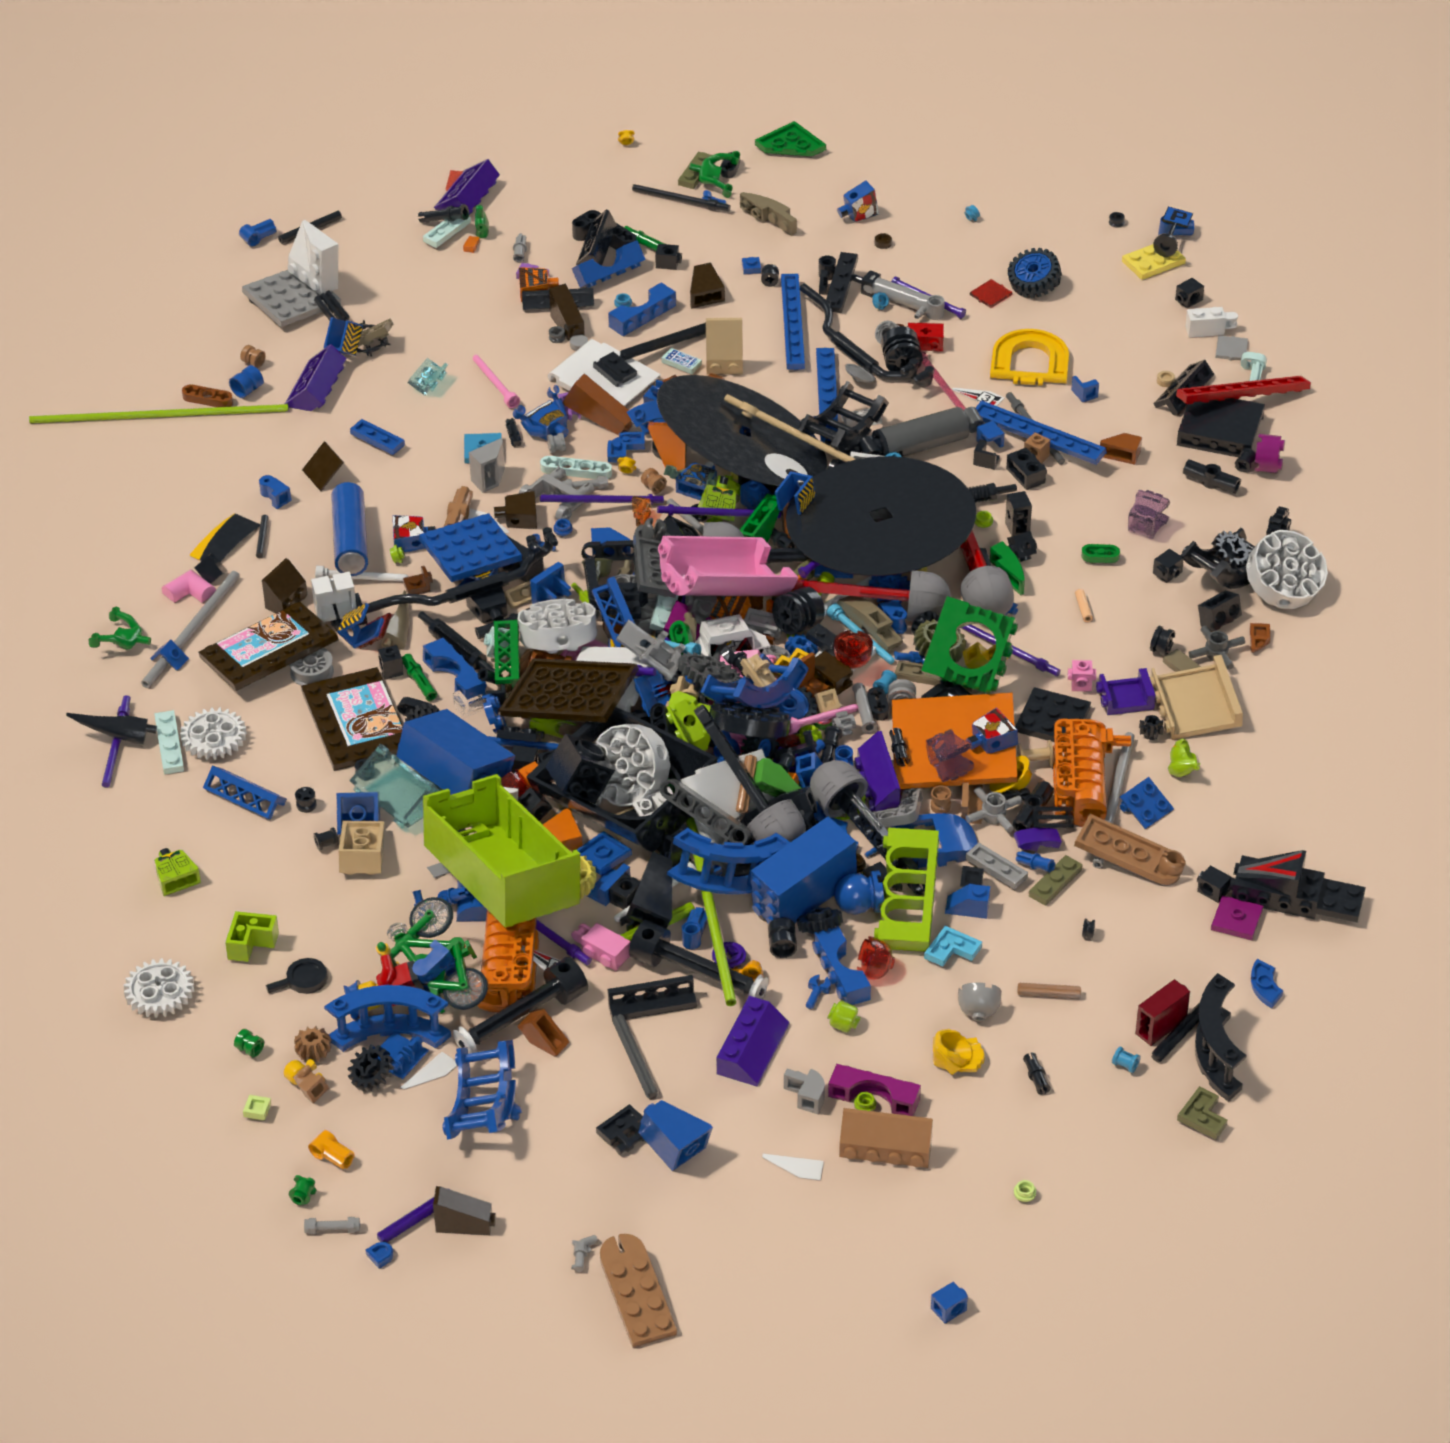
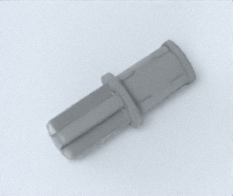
M522 233L518 234L513 245V260L517 263L524 261V253L527 250V237L522 235Z

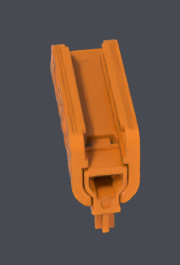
M1059 719L1054 725V807H1062V804H1066L1065 807H1073L1071 815H1073L1074 825L1081 827L1084 826L1089 814L1103 820L1107 815L1105 753H1112L1113 746L1131 747V736L1113 735V728L1106 729L1103 723L1092 719ZM1061 727H1065V729H1066V732H1065V733H1062V728H1061ZM1054 812L1055 815H1066L1065 812Z
M487 910L481 973L487 979L488 990L485 998L477 1005L482 1010L500 1012L521 999L522 996H526L535 990L537 963L533 961L534 950L538 951L539 934L536 930L537 918L504 927ZM522 945L525 946V953L521 950ZM478 975L477 977H469L472 994L468 996L469 1004L475 1002L483 991V981ZM449 994L450 997H467L465 995Z

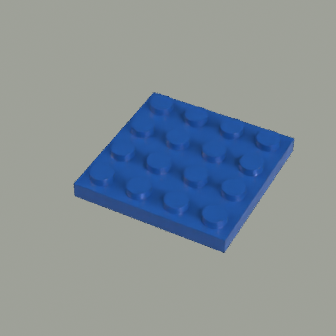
M489 513L419 534V541L451 582L522 561L520 551Z

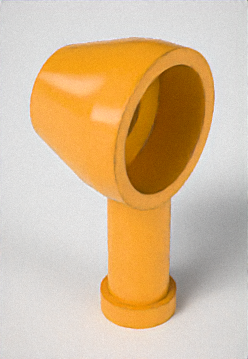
M756 960L747 963L743 969H731L745 976L752 977L754 981L760 974L763 976L762 966Z

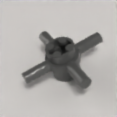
M1203 626L1200 630L1207 639L1206 645L1203 648L1189 651V657L1193 659L1207 655L1210 660L1214 661V656L1222 655L1226 668L1228 670L1232 669L1234 664L1227 656L1229 648L1245 644V638L1242 636L1228 640L1226 633L1222 631L1211 632L1207 626Z

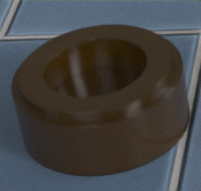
M880 233L875 236L874 244L877 248L887 249L892 245V237L889 234Z

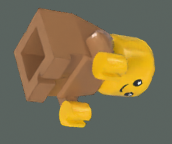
M312 1059L306 1062V1066L298 1060L290 1061L284 1068V1077L292 1084L298 1085L304 1096L314 1104L329 1089L325 1083V1078L321 1073L313 1074L312 1071L317 1068V1065Z

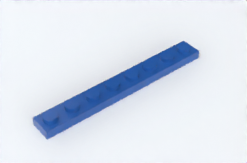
M799 273L781 274L787 370L805 369Z
M816 348L819 414L825 411L837 397L834 348ZM838 414L834 418L836 421H838ZM829 425L826 426L827 428L833 431H838V429L833 428ZM820 436V441L823 443H825V440L831 441L823 436Z
M982 400L976 406L978 413L985 423L994 421L999 428L1027 439L1032 434L1038 433L1050 439V448L1097 465L1107 453L1106 448Z

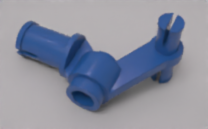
M463 886L456 889L449 888L448 890H443L439 892L438 898H442L452 905L457 904L460 900L472 898L473 895L470 892L465 893L468 890ZM421 889L412 892L416 904L423 900ZM433 901L422 905L417 910L419 918L421 919L425 915L426 905L438 902Z

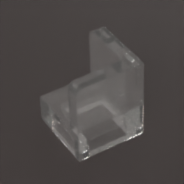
M460 690L453 693L454 708L463 719L484 711L482 695L467 700Z

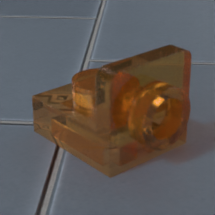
M638 496L632 497V511L634 512V518H636L637 527L644 525L645 521L649 519L651 515V499Z

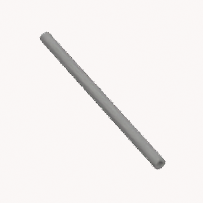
M232 571L177 637L174 643L180 649L240 577L238 572ZM163 656L141 681L143 687L149 688L169 664Z
M1131 732L1125 733L1126 736H1131V747H1121L1107 804V815L1104 820L1112 824L1135 737ZM1094 856L1093 867L1102 868L1104 859Z

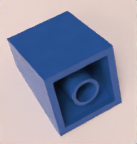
M663 1100L656 1104L651 1103L644 1109L638 1133L671 1171H674L707 1147L713 1129L711 1124Z

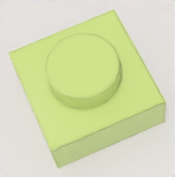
M249 1095L243 1110V1116L265 1120L271 1106V1098Z

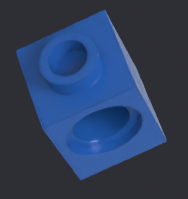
M953 1281L931 1294V1310L945 1324L967 1311L968 1295L963 1288H959Z

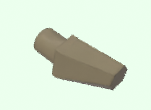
M624 560V565L619 569L617 575H631L634 572L631 569L632 561Z
M687 612L684 614V622L689 625L693 642L695 643L697 621L693 618L691 612Z

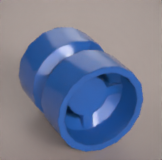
M253 365L247 366L241 373H237L229 379L231 390L239 398L246 397L264 383L261 372Z

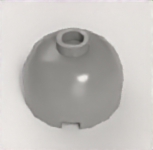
M981 982L967 983L962 985V990L958 989V1003L962 1012L972 1017L975 1021H983L997 1012L1001 1003L1002 991L996 985L988 988L985 987V983Z

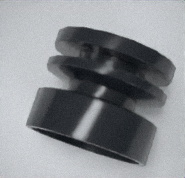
M905 326L894 327L882 336L881 347L886 368L889 371H900L912 358L918 360V368L921 366L923 361L918 335L913 329Z
M804 586L776 597L772 606V614L778 628L786 634L793 635L812 628L818 623L820 624L824 619L825 607L818 592L811 587Z

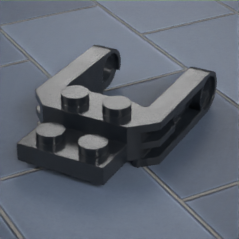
M632 555L635 583H618V586L634 620L641 619L640 607L648 603V593L638 591L635 556ZM584 558L588 600L596 610H599L592 594V589L603 585H598L594 558ZM608 590L598 593L600 599L608 602L610 598ZM610 607L606 611L607 616L614 619L618 614L617 610Z

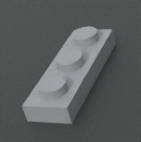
M978 843L966 853L967 861L979 868H984L985 872L1013 889H1016L1028 878L1027 871L981 843Z

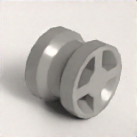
M558 433L556 436L547 435L550 453H555L556 450H566L563 433Z

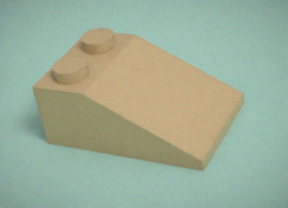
M706 318L707 375L710 373L743 374L742 318Z
M343 821L339 844V873L348 875L355 873H366L368 875L381 873L384 821Z

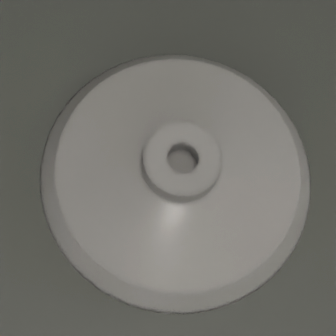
M855 364L845 365L847 373L855 381L870 383L875 380L873 374L863 367Z

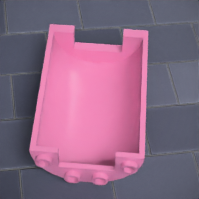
M663 536L658 546L662 581L665 582L672 593L679 596H780L790 592L799 577L790 567H783L780 575H775L766 565L771 547L762 537Z

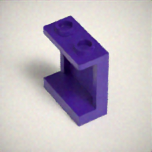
M1147 668L1139 669L1137 678L1106 681L1104 674L1099 675V682H1096V690L1098 694H1101V706L1105 707L1107 715L1154 710L1156 695Z

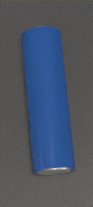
M344 482L337 485L331 493L335 568L339 573L350 572L351 576H357L362 574L368 566L364 491L355 483Z

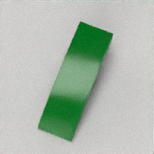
M1003 541L990 547V562L1004 570L1009 576L1013 589L1018 594L1023 595L1025 577L1016 555Z

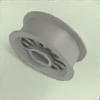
M322 648L290 664L292 680L302 686L332 678L334 668L331 653L327 649Z

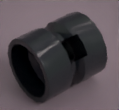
M784 917L772 920L768 924L771 954L778 958H787L794 955L797 951L794 922Z

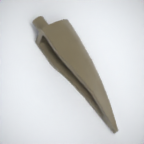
M399 604L396 612L390 619L380 643L383 648L395 645L398 646V649L405 648L409 630L408 604Z

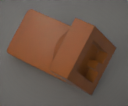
M811 652L807 656L802 657L801 661L809 669L799 687L805 686L807 688L806 693L810 691L812 693L811 698H815V694L829 690V686L814 677L815 654Z

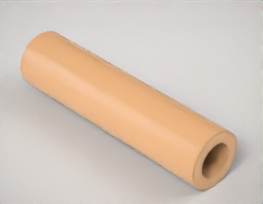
M1078 589L1075 591V596L1083 621L1090 622L1093 617L1083 589Z

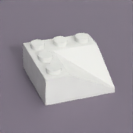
M303 220L288 256V271L320 295L322 293L325 294L328 290L331 292L338 289L339 244L308 221Z

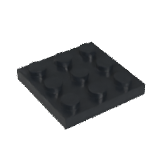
M1034 687L1015 728L1018 733L1054 742L1055 722L1059 719H1086L1091 708V702ZM1061 727V728H1062V733H1065V732H1066L1065 727Z

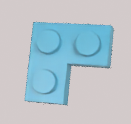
M944 926L925 951L924 959L942 967L953 953L972 961L981 950L982 941Z

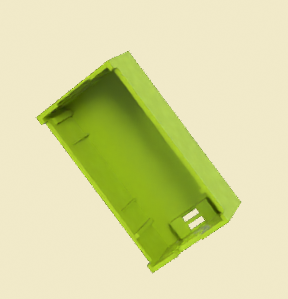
M496 774L472 781V789L450 795L449 789L423 796L424 846L504 927L513 926L580 904V853L577 850L571 852L522 806L501 785L500 776ZM471 827V829L458 832L459 830Z

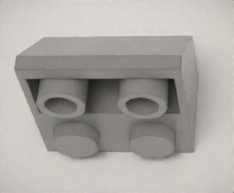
M501 438L469 452L471 481L482 493L499 486L505 470L503 440Z

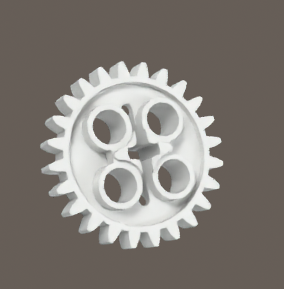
M211 707L210 712L203 709L202 714L195 712L196 717L189 716V721H184V726L181 727L180 736L182 746H185L186 752L190 751L192 756L197 754L198 758L204 755L206 760L210 756H213L214 760L219 755L224 758L225 753L232 755L231 750L238 751V746H243V741L246 740L247 734L245 722L241 720V716L236 717V712L230 714L229 709L222 712L221 707L217 711H214L213 707Z
M163 958L160 959L159 963L152 959L150 965L143 962V968L136 966L137 972L130 971V977L125 978L126 984L123 986L127 1005H131L132 1010L138 1009V1014H142L145 1011L146 1017H149L151 1013H154L155 1018L158 1017L159 1013L166 1017L168 1011L175 1014V1008L182 1010V1004L188 1005V999L193 997L194 980L191 977V971H187L185 965L180 967V962H176L173 965L172 959H169L167 963H164Z

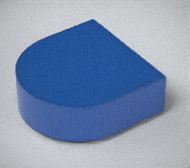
M378 1242L365 1249L366 1255L378 1269L393 1259V1248L386 1242Z

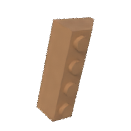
M843 1108L839 1157L928 1168L932 1147L933 1119Z

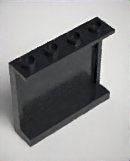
M1226 398L1223 401L1210 400L1209 402L1199 401L1188 404L1178 430L1176 446L1240 458L1242 449H1252L1260 422L1264 419L1265 404L1233 398Z

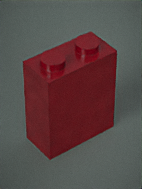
M1174 979L1139 1004L1135 1034L1152 1046L1170 1033L1188 1014L1190 990Z

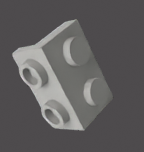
M748 608L745 619H743L747 626L760 634L779 640L782 631L776 625L773 614Z

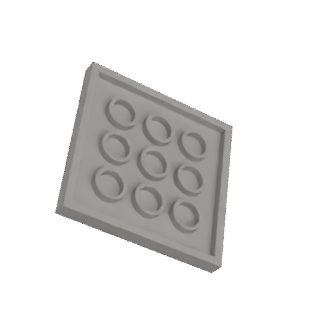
M288 270L242 286V292L280 327L322 312L314 301L315 296H320V294L312 290V288ZM331 291V293L334 295V297L341 305V299L333 291Z

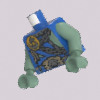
M707 462L705 465L692 463L687 468L679 471L674 466L666 465L664 475H668L676 480V493L697 500H701L706 486H716L718 479L715 465L711 462Z

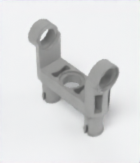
M558 466L550 474H544L530 486L528 484L523 485L519 493L535 491L536 499L543 492L547 495H590L595 491V488L589 482H586L579 489H574L561 482L560 479L566 476V472ZM562 502L556 511V519L569 520L572 512L583 503Z

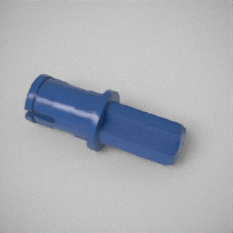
M1021 851L1016 854V861L1030 866L1031 869H1041L1049 873L1055 869L1056 863L1053 859L1041 857L1038 853L1030 854Z

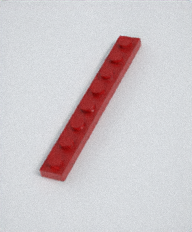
M1292 376L1177 389L1176 396L1186 404H1193L1199 401L1209 402L1210 400L1223 401L1226 398L1240 399L1244 396L1256 397V395H1271L1272 393L1286 394L1289 391L1302 392V390L1310 389L1311 382L1303 376Z

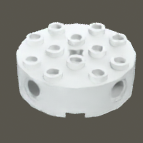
M1277 530L1265 536L1249 554L1246 564L1247 577L1254 591L1268 604L1284 609H1296L1307 605L1324 586L1328 574L1326 559L1322 552L1319 553L1308 537L1289 530Z
M554 599L532 604L529 610L520 611L517 618L520 631L519 640L525 648L546 650L547 653L551 654L557 653L559 650H578L579 646L595 640L598 631L596 627V609L590 603L583 602L577 604L573 599Z
M639 724L612 726L597 739V745L600 746L616 770L601 794L603 799H607L613 805L633 807L632 802L660 791L661 784L668 780L670 770L668 751L662 738L651 728Z

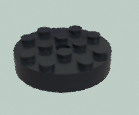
M723 699L722 702H714L710 706V714L723 731L764 738H780L789 735L791 717L788 713L779 711V707H749L727 699Z

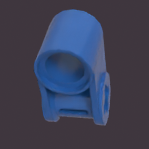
M890 600L878 604L877 607L893 621L891 627L897 634L905 633L907 630L905 623L907 612L902 607L900 601Z

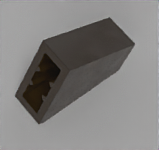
M712 263L694 266L690 289L691 309L725 301V286Z
M566 283L549 288L550 316L557 326L565 330L564 335L569 341L575 335L585 336L584 320Z
M436 1186L433 1201L436 1233L490 1235L491 1226L495 1227L496 1213H492V1203Z

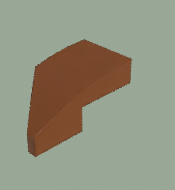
M1250 623L1251 653H1254L1270 643V624Z

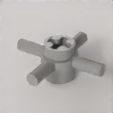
M981 787L975 788V794L983 802L982 810L967 815V823L983 818L990 824L1000 823L1008 833L1012 832L1014 827L1005 817L1006 809L1021 804V797L1016 796L1005 801V797L998 792L986 794Z

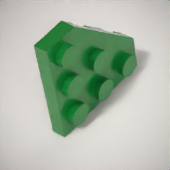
M795 121L755 139V146L764 153L815 156L826 150V144Z

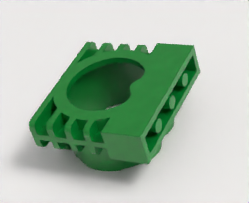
M947 596L921 669L922 674L944 682L949 681L965 688H971L978 692L992 694L993 691L996 692L1000 677H1004L1006 673V659L1010 658L1013 652L1010 639L1012 635H1016L1018 629L1016 618L982 609L979 606L976 607L968 602ZM980 624L989 628L996 640L995 653L992 659L982 667L975 669L961 667L950 656V649L957 642L956 631L967 625Z

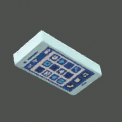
M673 348L661 357L662 363L689 374H693L702 365L701 359Z

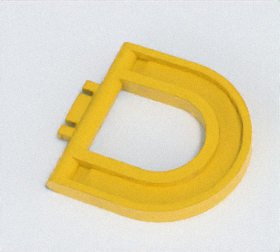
M1019 329L1011 331L1000 337L994 344L990 378L1013 380V384H1018V380H1020V384L1035 385V382H1038L1039 386H1042L1043 382L1067 384L1068 347L1058 336L1044 330ZM1023 348L1040 349L1049 357L1048 373L1011 371L1012 355L1017 350Z

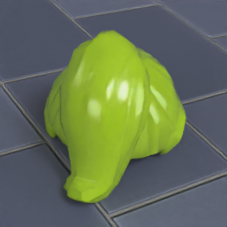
M1183 738L1176 741L1170 752L1169 774L1182 777L1189 775L1193 770H1199L1200 763H1197L1196 755L1190 752L1188 741Z

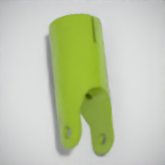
M531 718L530 720L533 721H530L529 728H537V731H544L545 734L559 738L564 737L559 733V728L562 724L577 726L575 723L566 720Z

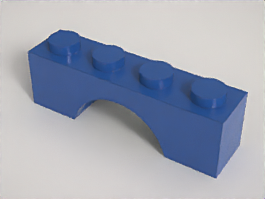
M636 240L616 250V259L612 266H602L591 259L571 269L579 287L586 286L590 288L597 285L596 281L598 280L605 282L611 279L612 274L616 273L619 276L625 273L629 267L632 270L640 267V262L646 259Z
M662 282L648 290L649 301L637 307L621 305L608 313L609 327L621 336L629 334L675 307L676 291Z
M444 638L423 645V662L433 672L444 671L456 676L454 694L464 705L482 699L487 687L486 682L478 679V673L464 660L462 655H459L454 650L451 644Z
M815 752L796 757V774L801 788L810 786L813 773L823 764ZM816 801L818 812L814 813V817L819 823L826 816Z
M836 926L834 929H828V931L815 932V942L812 943L813 950L816 955L819 954L823 969H827L830 983L835 984L838 998L851 1005L871 1000V985L864 972L849 969L840 963V960L846 955L847 940L839 926Z

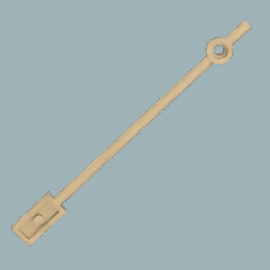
M728 394L724 398V401L741 409V414L750 419L752 416L757 417L844 462L856 460L746 402H742Z

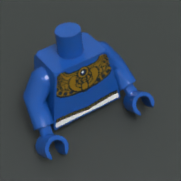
M557 385L553 387L555 393L551 391L550 387L547 390V396L554 401L549 400L524 415L526 409L522 405H519L513 411V417L521 420L520 423L530 436L540 437L547 441V435L556 436L558 433H563L564 438L568 435V415L561 398H558L560 389Z

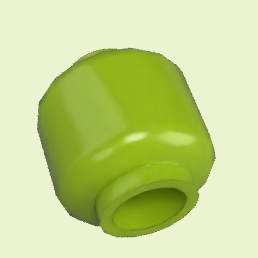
M839 1001L837 1004H833L827 1019L830 1020V1026L847 1033L851 1027L856 1029L861 1017L857 1016V1007L845 1001Z

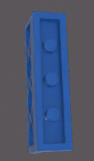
M614 576L607 579L606 585L592 589V594L615 647H621L622 644L616 640L619 634H616L613 629L616 624L624 627L628 620L633 623L634 620ZM608 590L610 594L608 602L600 599L598 593ZM608 607L617 610L618 614L615 619L607 616L606 611Z
M213 765L203 786L204 789L268 819L272 818L277 804L284 806L287 798ZM215 776L219 777L222 786L217 788L211 787ZM231 785H235L238 792L233 796L229 795L227 789ZM251 792L254 801L247 804L243 795ZM265 800L271 802L267 813L262 811L260 802Z

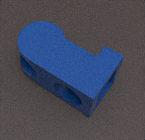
M265 475L259 479L261 495L270 498L274 508L279 509L292 501L290 487L271 475Z

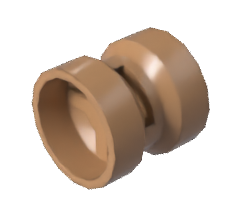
M246 345L241 351L240 359L259 368L266 359V353L260 349L256 350L251 345Z
M648 468L641 476V482L655 494L660 493L666 487V478L659 475L658 471L654 468Z
M940 785L932 789L930 807L934 813H948L950 811L952 792L948 787Z

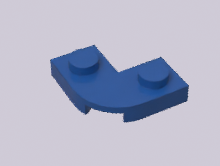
M645 432L619 433V437L612 441L609 440L607 444L608 462L619 463L617 462L618 458L626 457V450L645 449Z

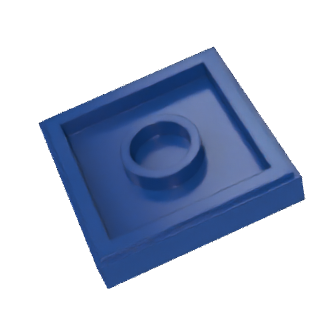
M605 831L577 849L580 856H587V860L592 861L593 866L596 867V873L601 876L632 855V849Z

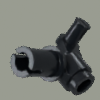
M810 730L803 732L806 743L776 750V761L779 762V765L787 773L795 765V754L807 750L809 753L815 752L817 754V743L813 740Z

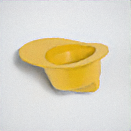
M1026 756L1016 757L1018 782L990 784V790L1002 793L1007 790L1025 788L1032 777V772L1029 769V759Z

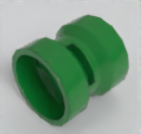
M242 1029L234 1040V1047L240 1051H245L252 1058L257 1057L261 1053L265 1044L263 1038L258 1035L254 1036L248 1029Z

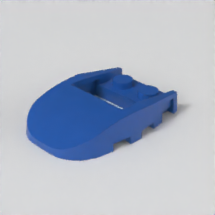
M921 814L913 823L890 827L914 829V827L925 825V827L934 825L935 830L939 831V843L941 845V848L938 849V867L947 866V862L954 860L956 862L965 861L966 853L978 844L971 825L965 819L954 814ZM912 858L918 868H927L928 859Z

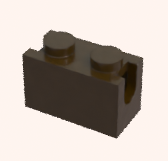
M826 651L815 657L814 677L828 685L829 690L835 688L836 694L839 695L853 685V681L850 680L853 670L849 666L844 665L835 656L830 655Z

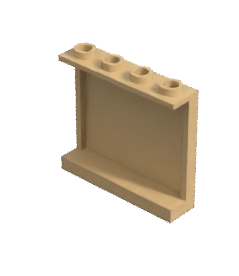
M1222 655L1214 656L1213 665L1157 675L1155 668H1151L1150 680L1155 690V702L1160 705V717L1165 719L1164 728L1166 733H1170L1172 740L1242 726L1243 712Z

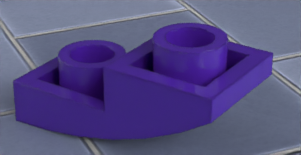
M1030 828L1014 833L1018 848L1023 850L1037 851L1040 845L1059 848L1062 843L1058 830L1053 828Z

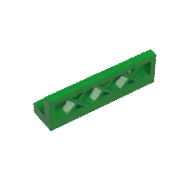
M518 620L494 621L495 684H512L513 689L520 679ZM510 627V630L505 634L498 630V628ZM503 641L510 644L505 649L499 646ZM503 656L510 658L505 664L500 661ZM506 670L511 674V677H499V675Z

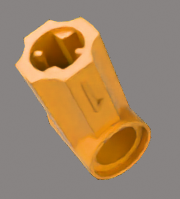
M327 1130L322 1131L308 1145L310 1153L319 1160L325 1158L341 1169H347L355 1158L354 1152L340 1144L336 1137Z

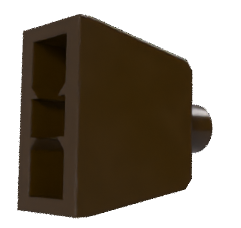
M535 491L505 496V506L494 507L495 518H506L508 528L537 529Z

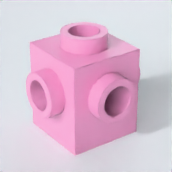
M1072 660V668H1068V680H1071L1072 691H1092V681H1096V669L1092 667V660Z

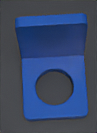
M171 639L150 657L153 660L161 654L175 670L180 669L189 659Z

